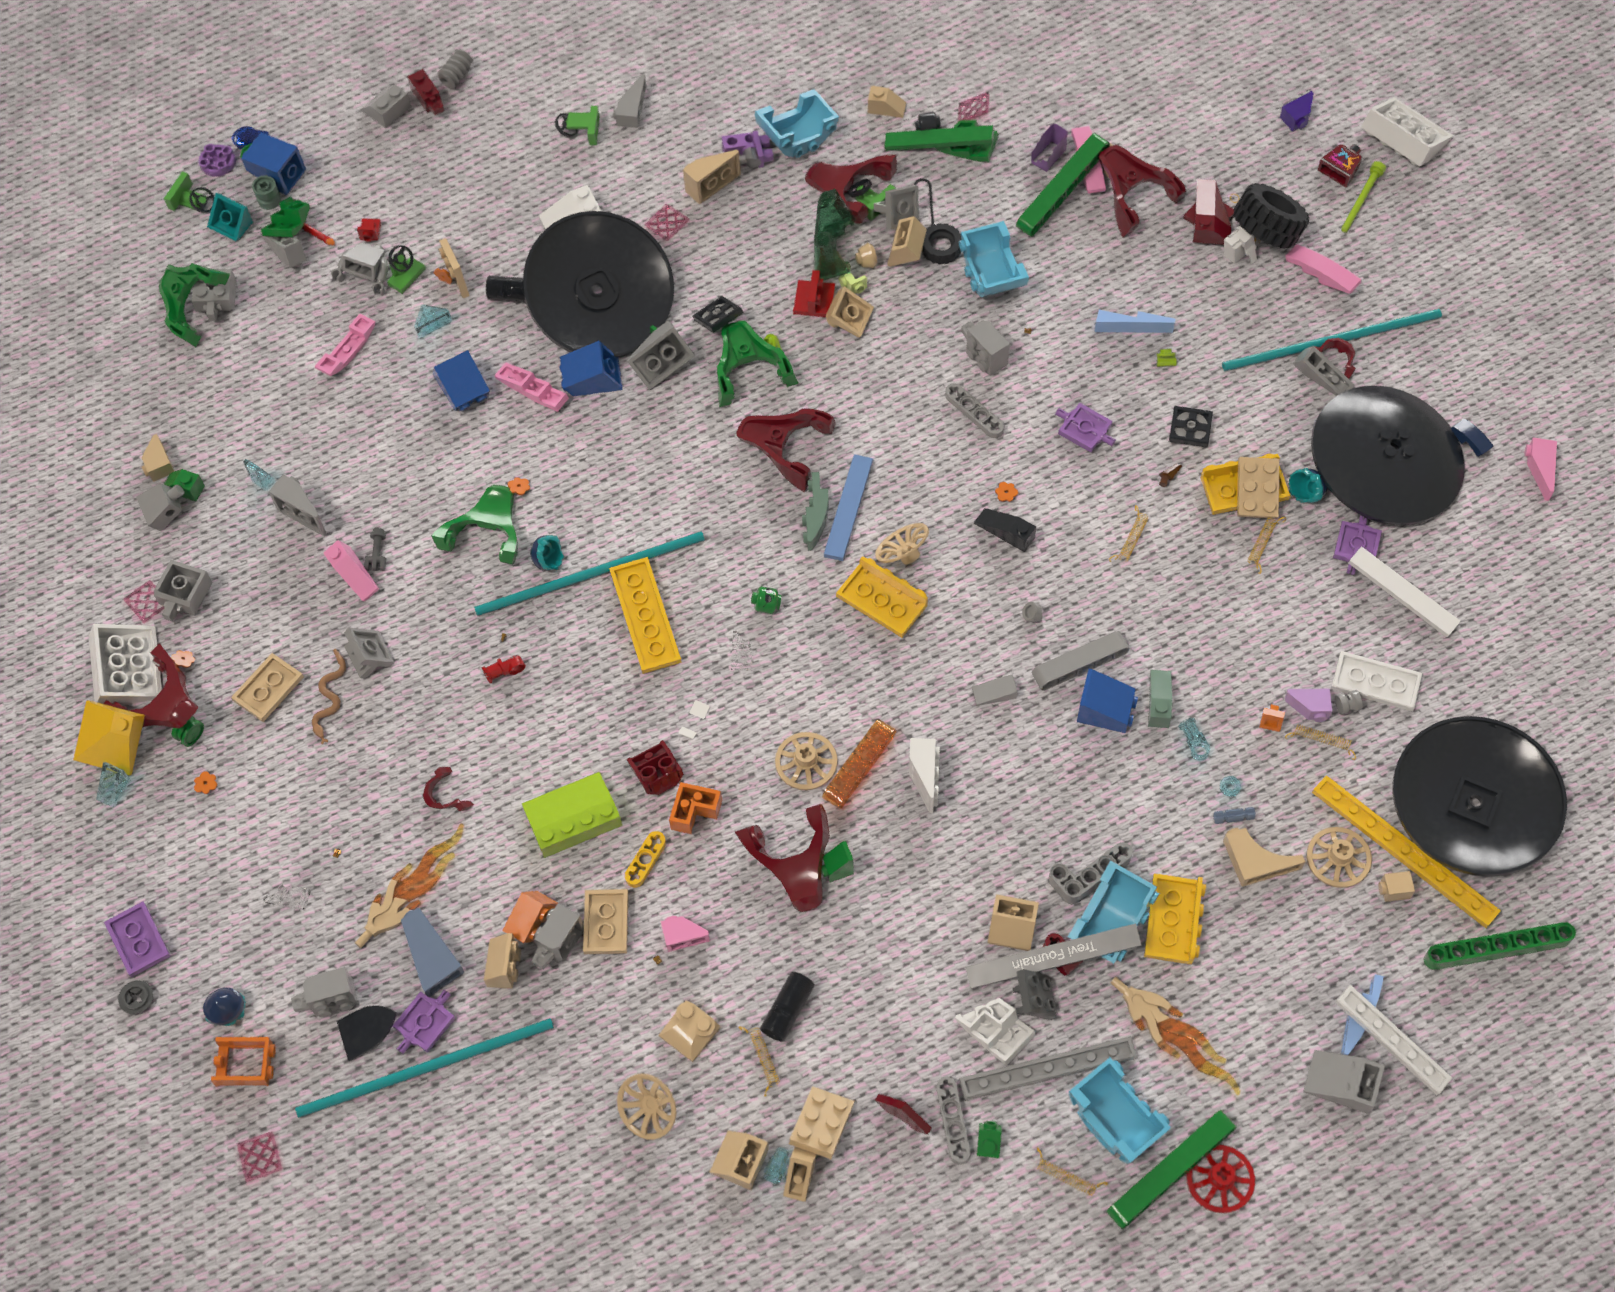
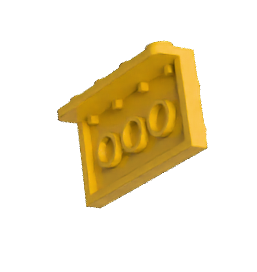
M1266 454L1262 457H1257L1280 460L1279 454ZM1228 461L1225 464L1205 467L1202 470L1200 479L1212 515L1237 510L1238 461ZM1279 465V502L1289 500L1290 493Z
M863 556L860 558L857 568L836 592L837 598L903 638L928 606V597L924 591L915 589L905 579H899L889 569H883L871 558L867 559Z
M1153 874L1152 884L1157 886L1156 892L1159 893V896L1155 903L1149 906L1150 915L1147 923L1145 958L1192 965L1194 958L1199 957L1200 945H1196L1197 937L1200 938L1202 925L1198 924L1199 917L1203 916L1204 904H1200L1201 897L1205 896L1206 884H1202L1203 877H1198L1197 880Z

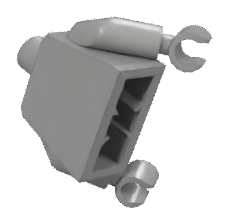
M360 243L354 248L345 250L338 263L339 267L331 271L332 278L335 280L337 277L339 283L343 282L345 276L342 272L344 271L371 281L378 280L372 286L373 292L375 294L376 290L380 288L381 296L384 295L385 289L382 284L386 281L388 261L385 258L383 247L380 244L371 246Z

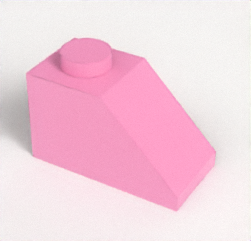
M670 916L661 921L668 952L710 942L708 930L682 916Z

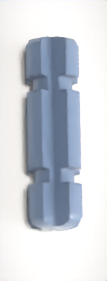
M1247 807L1245 810L1239 808L1225 810V812L1215 811L1213 814L1215 824H1221L1224 821L1226 823L1244 821L1243 819L1245 818L1246 820H1253L1256 817L1253 807Z

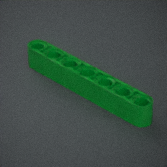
M1096 133L1091 134L1023 212L1016 222V227L1030 237H1033L1099 162L1100 153L1110 147V142Z
M1562 922L1436 944L1431 946L1426 952L1424 964L1431 970H1439L1564 948L1575 938L1576 930L1570 923ZM1559 932L1566 934L1567 938L1561 937ZM1538 936L1544 937L1546 942L1540 941ZM1516 939L1522 940L1525 946L1519 945ZM1495 943L1501 944L1504 950L1498 949ZM1474 947H1479L1483 953H1477ZM1452 951H1458L1461 957L1455 956ZM1431 954L1437 955L1440 961L1434 960Z
M1222 1110L1217 1111L1114 1202L1106 1213L1123 1230L1223 1142L1237 1126Z

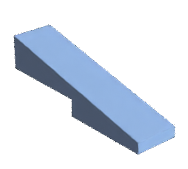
M1099 310L1094 332L1173 333L1176 319L1138 311L1137 317Z

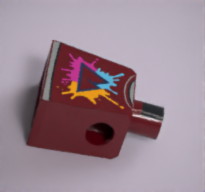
M1339 144L1320 159L1317 170L1347 188L1359 169L1362 156L1359 155L1361 152L1360 147L1353 144L1348 148L1343 144Z

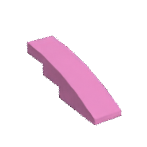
M1090 126L1072 129L1071 135L1076 146L1075 152L1092 134ZM1100 160L1083 179L1088 194L1106 191Z
M1298 244L1285 255L1286 261L1302 266L1304 273L1318 277L1319 283L1351 294L1361 283V279L1346 268Z
M505 363L494 375L497 380L557 412L569 399L567 393L552 388L549 382L536 378L533 372L509 363Z

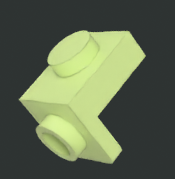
M847 266L840 269L838 280L841 287L845 286L857 294L862 293L867 288V277L865 275L855 279Z

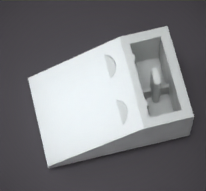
M910 738L909 775L929 813H933V806L938 807L940 747H935L936 739Z

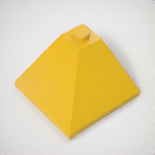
M86 700L73 760L132 775L145 715Z

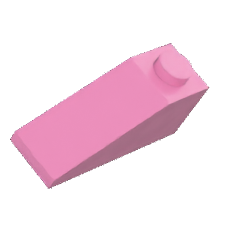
M1533 437L1530 444H1527L1525 447L1524 456H1527V465L1544 499L1549 501L1554 493L1557 441Z
M337 540L323 552L333 568L362 601L365 602L379 590L349 545Z

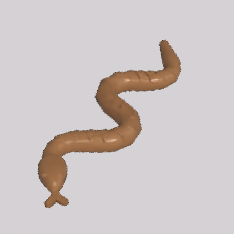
M334 649L333 652L340 668L323 676L318 683L319 692L330 699L333 704L331 707L317 712L312 718L313 732L322 739V745L324 742H328V740L324 739V731L322 726L318 724V721L321 718L335 714L340 708L341 703L338 695L326 687L328 682L340 678L346 671L345 660L337 649Z

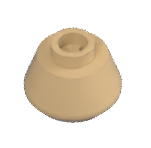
M864 244L858 249V253H855L856 262L861 264L862 267L874 268L877 265V256L872 244Z

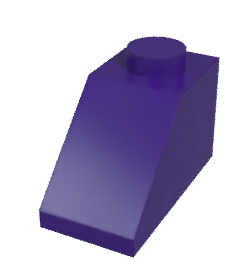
M1312 91L1282 106L1280 119L1292 132L1297 129H1303L1308 124L1314 96Z

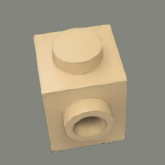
M1410 871L1384 874L1378 884L1379 892L1384 896L1385 902L1411 899L1415 892Z

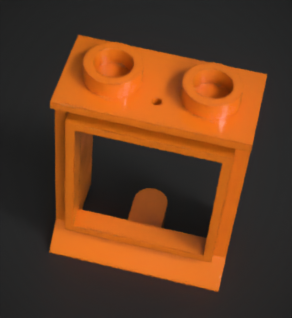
M269 1037L215 1038V1042L219 1046L218 1056H214L216 1076H211V1081L215 1087L269 1086V1079H273L274 1074L271 1058H274L276 1054V1046ZM229 1049H264L261 1076H227Z

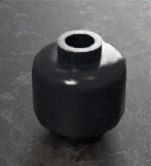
M933 111L919 114L918 120L914 121L916 130L941 129L940 116L936 115Z

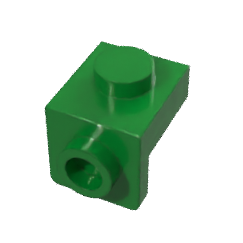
M985 1121L984 1123H979L977 1156L999 1158L1002 1126L997 1125V1122Z

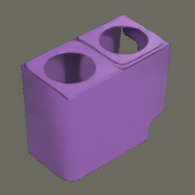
M1053 123L1043 133L1040 141L1032 150L1031 163L1047 172L1067 149V130ZM1051 141L1057 144L1048 161H1034Z

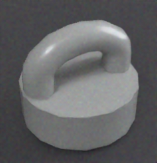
M1035 602L1026 603L1022 611L1023 618L1028 622H1041L1043 618L1041 605Z

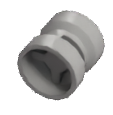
M1357 690L1349 691L1346 695L1343 693L1335 695V705L1339 714H1347L1350 710H1362L1363 702Z

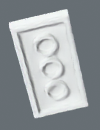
M1341 651L1331 689L1347 694L1349 691L1357 690L1362 698L1413 712L1422 673Z

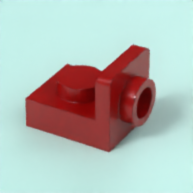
M362 218L361 227H357L360 240L366 242L378 241L381 220Z

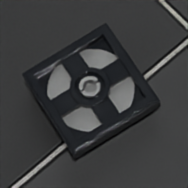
M720 296L695 313L693 319L704 328L715 333L731 321L736 320L738 316L743 314V310L727 298Z
M1174 405L1169 442L1208 448L1213 411Z

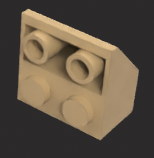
M915 216L899 220L887 263L888 266L891 267L920 259L927 229Z
M996 894L987 943L1030 951L1039 902Z
M512 933L491 938L489 941L484 982L487 987L513 989V983L518 980V969L515 968L516 961L521 959V948H518V941H515Z
M727 1131L710 1173L752 1190L768 1153V1142L747 1133Z

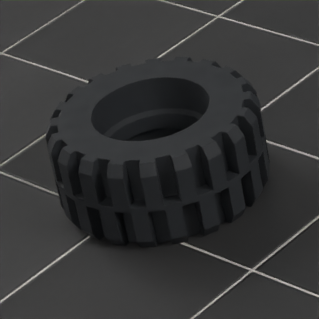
M1259 183L1247 186L1234 208L1236 222L1247 233L1263 241L1265 244H1270L1276 248L1280 247L1281 249H1288L1296 245L1309 224V215L1306 209L1298 201L1292 199L1293 197L1275 189V187Z

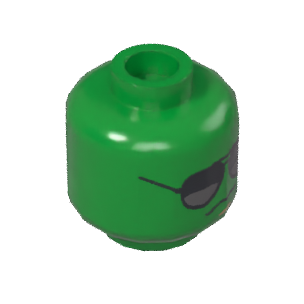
M760 586L757 592L752 593L751 604H754V609L757 612L773 614L780 608L781 595L775 588Z

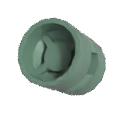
M270 176L256 178L252 183V189L259 206L265 210H272L279 206L281 196L275 180Z

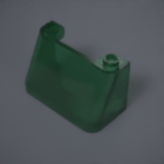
M836 189L821 193L817 205L814 234V270L820 271V278L823 281L848 274L851 270V265L848 261L843 260L836 249L837 237L846 234L845 228L849 224L851 226L855 225V218Z

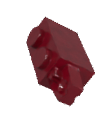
M423 69L407 76L411 91L427 113L432 112L434 115H438L444 112L440 92Z

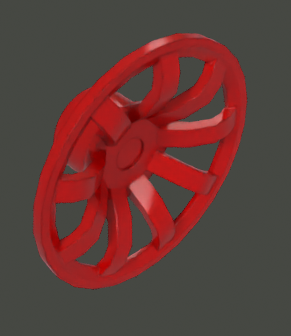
M1218 1145L1212 1151L1223 1150L1221 1162H1215L1209 1153L1206 1159L1211 1169L1198 1165L1194 1166L1186 1174L1187 1186L1194 1200L1205 1209L1215 1213H1231L1245 1206L1250 1200L1255 1188V1174L1249 1160L1240 1151L1230 1146ZM1229 1152L1241 1159L1233 1166L1227 1163ZM1245 1165L1249 1178L1238 1177L1235 1175V1172ZM1194 1170L1208 1175V1178L1193 1183L1192 1172ZM1234 1183L1250 1184L1245 1197L1236 1189ZM1211 1184L1212 1188L1203 1200L1195 1189ZM1217 1190L1221 1194L1222 1207L1209 1204ZM1227 1190H1230L1240 1202L1228 1207Z

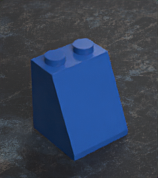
M262 132L254 139L252 145L244 152L241 158L246 171L257 178L260 176L272 177L275 180L278 191L286 196L306 171L297 146Z
M600 341L560 356L561 385L563 390L571 396L623 390L619 358L615 357L614 353Z
M468 350L433 367V377L455 411L458 409L464 411L471 407L470 403L474 401L480 403L488 398L487 395L490 390Z
M1088 669L1077 722L1126 733L1127 726H1132L1134 715H1131L1130 712L1131 708L1136 709L1138 697L1134 696L1136 688L1093 669Z

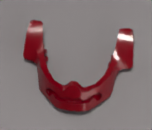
M1341 338L1327 339L1321 347H1316L1321 353L1329 348H1337L1339 353L1345 352L1348 357V363H1346L1344 375L1350 379L1356 370L1352 365L1355 356L1352 344Z
M439 767L434 771L436 776L426 782L423 799L431 808L449 809L456 807L458 811H464L474 805L471 801H460L459 799L442 805L433 798L432 791L435 785L442 778L453 772L451 767Z

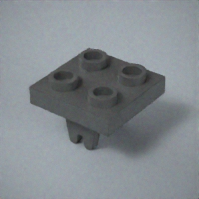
M1026 969L1017 971L1019 985L1012 988L1013 993L1018 992V994H1021L1022 1006L1016 1009V1013L1046 1020L1057 1018L1056 1003L1053 999L1050 977Z

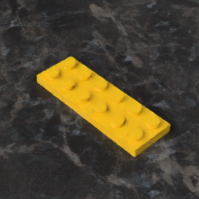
M648 557L609 568L642 674L682 663Z

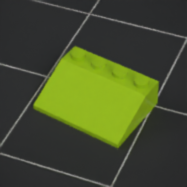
M600 772L521 803L544 858L623 826L618 810Z

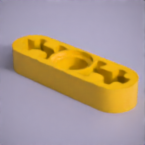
M654 831L647 836L626 870L625 880L630 887L637 888L644 883L663 852L666 840L661 832ZM657 838H660L661 844H655L653 851L656 853L654 854L651 851L653 846L652 839L657 840ZM643 855H649L652 859L650 863L642 864L640 863V858ZM637 865L640 868V871L638 872L639 880L634 879V881H631L630 875H635L637 873Z

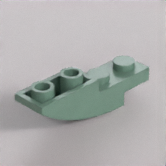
M811 472L812 480H808V490L813 492V497H809V507H806V515H802L803 527L807 526V532H803V542L808 544V551H812L818 543L828 516V488L820 489L819 472Z

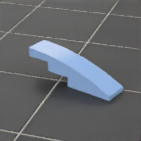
M1376 974L1371 980L1369 994L1362 993V996L1374 1007L1377 1005L1384 976ZM1349 1015L1346 1019L1341 1050L1343 1055L1350 1054L1365 1031Z

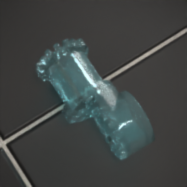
M1195 718L1186 719V722L1183 720L1178 728L1183 731L1187 738L1186 742L1191 750L1192 758L1196 761L1206 760L1210 753V745L1203 732H1200L1197 728ZM1196 747H1203L1206 753L1198 755L1194 749Z

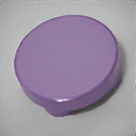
M207 144L199 156L201 170L206 175L212 177L226 175L236 164V157L230 146Z

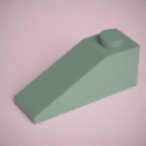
M1150 670L1148 727L1169 728L1172 719L1171 671Z

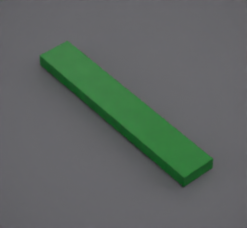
M993 125L929 129L924 131L887 132L884 148L885 151L993 144L994 127Z

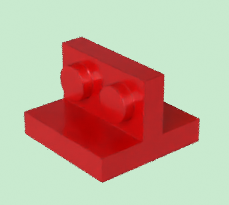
M812 270L811 281L798 280L793 314L826 318L834 298L835 283L823 282V279L820 278V271Z

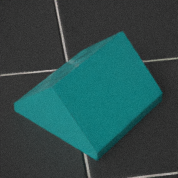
M215 193L207 228L238 242L254 223L248 207L220 193Z

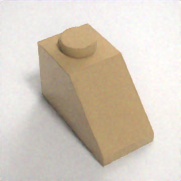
M870 87L868 96L869 114L903 118L906 102L889 88Z
M153 435L141 457L144 465L141 467L145 476H150L154 482L174 472V469L158 435Z
M798 1147L794 1148L790 1157L784 1197L803 1202L806 1201L817 1154Z

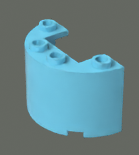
M815 89L800 94L797 108L773 117L774 109L771 106L755 111L756 123L779 150L786 156L797 158L810 151H816L819 145L836 130V124L839 116Z
M1004 221L961 232L959 248L964 254L966 263L964 271L966 277L971 279L970 285L973 292L976 291L980 297H985L1028 284L1029 276L1023 263L1017 264L1011 252L1010 233Z
M1110 861L1100 878V885L1082 917L1077 919L1068 938L1073 940L1135 923L1137 928L1140 923L1144 925L1150 915L1147 912L1150 904L1153 905L1159 896V893L1156 892L1157 886ZM1127 950L1101 957L1114 964L1116 961L1121 962Z
M1109 1057L1069 1091V1098L1074 1106L1078 1105L1079 1110L1077 1114L1097 1140L1112 1155L1118 1153L1121 1155L1119 1157L1120 1161L1129 1164L1171 1127L1169 1126L1168 1118L1163 1113L1159 1114L1156 1110L1152 1114L1150 1113L1149 1105L1143 1100L1140 1101L1135 1095L1134 1088L1129 1083L1125 1084L1122 1080L1125 1074L1121 1064Z

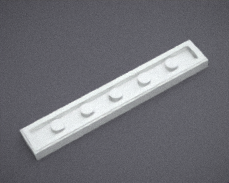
M1362 546L1348 562L1445 637H1448L1459 624V619Z
M1347 986L1335 1003L1435 1095H1439L1452 1077L1353 986Z

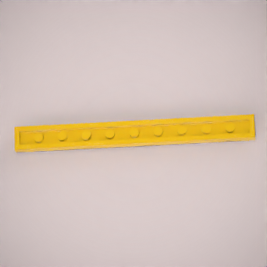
M1327 775L1313 789L1312 793L1484 928H1487L1501 912L1500 909L1442 864L1430 858L1415 843Z

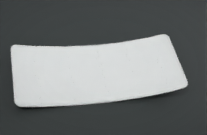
M695 700L689 713L704 719L710 706ZM681 727L679 734L691 739L697 733L685 727Z

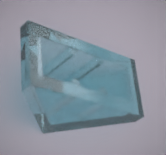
M422 304L414 325L417 337L420 339L452 322L449 310Z
M107 762L103 763L96 800L111 807L116 806L131 782L123 769Z

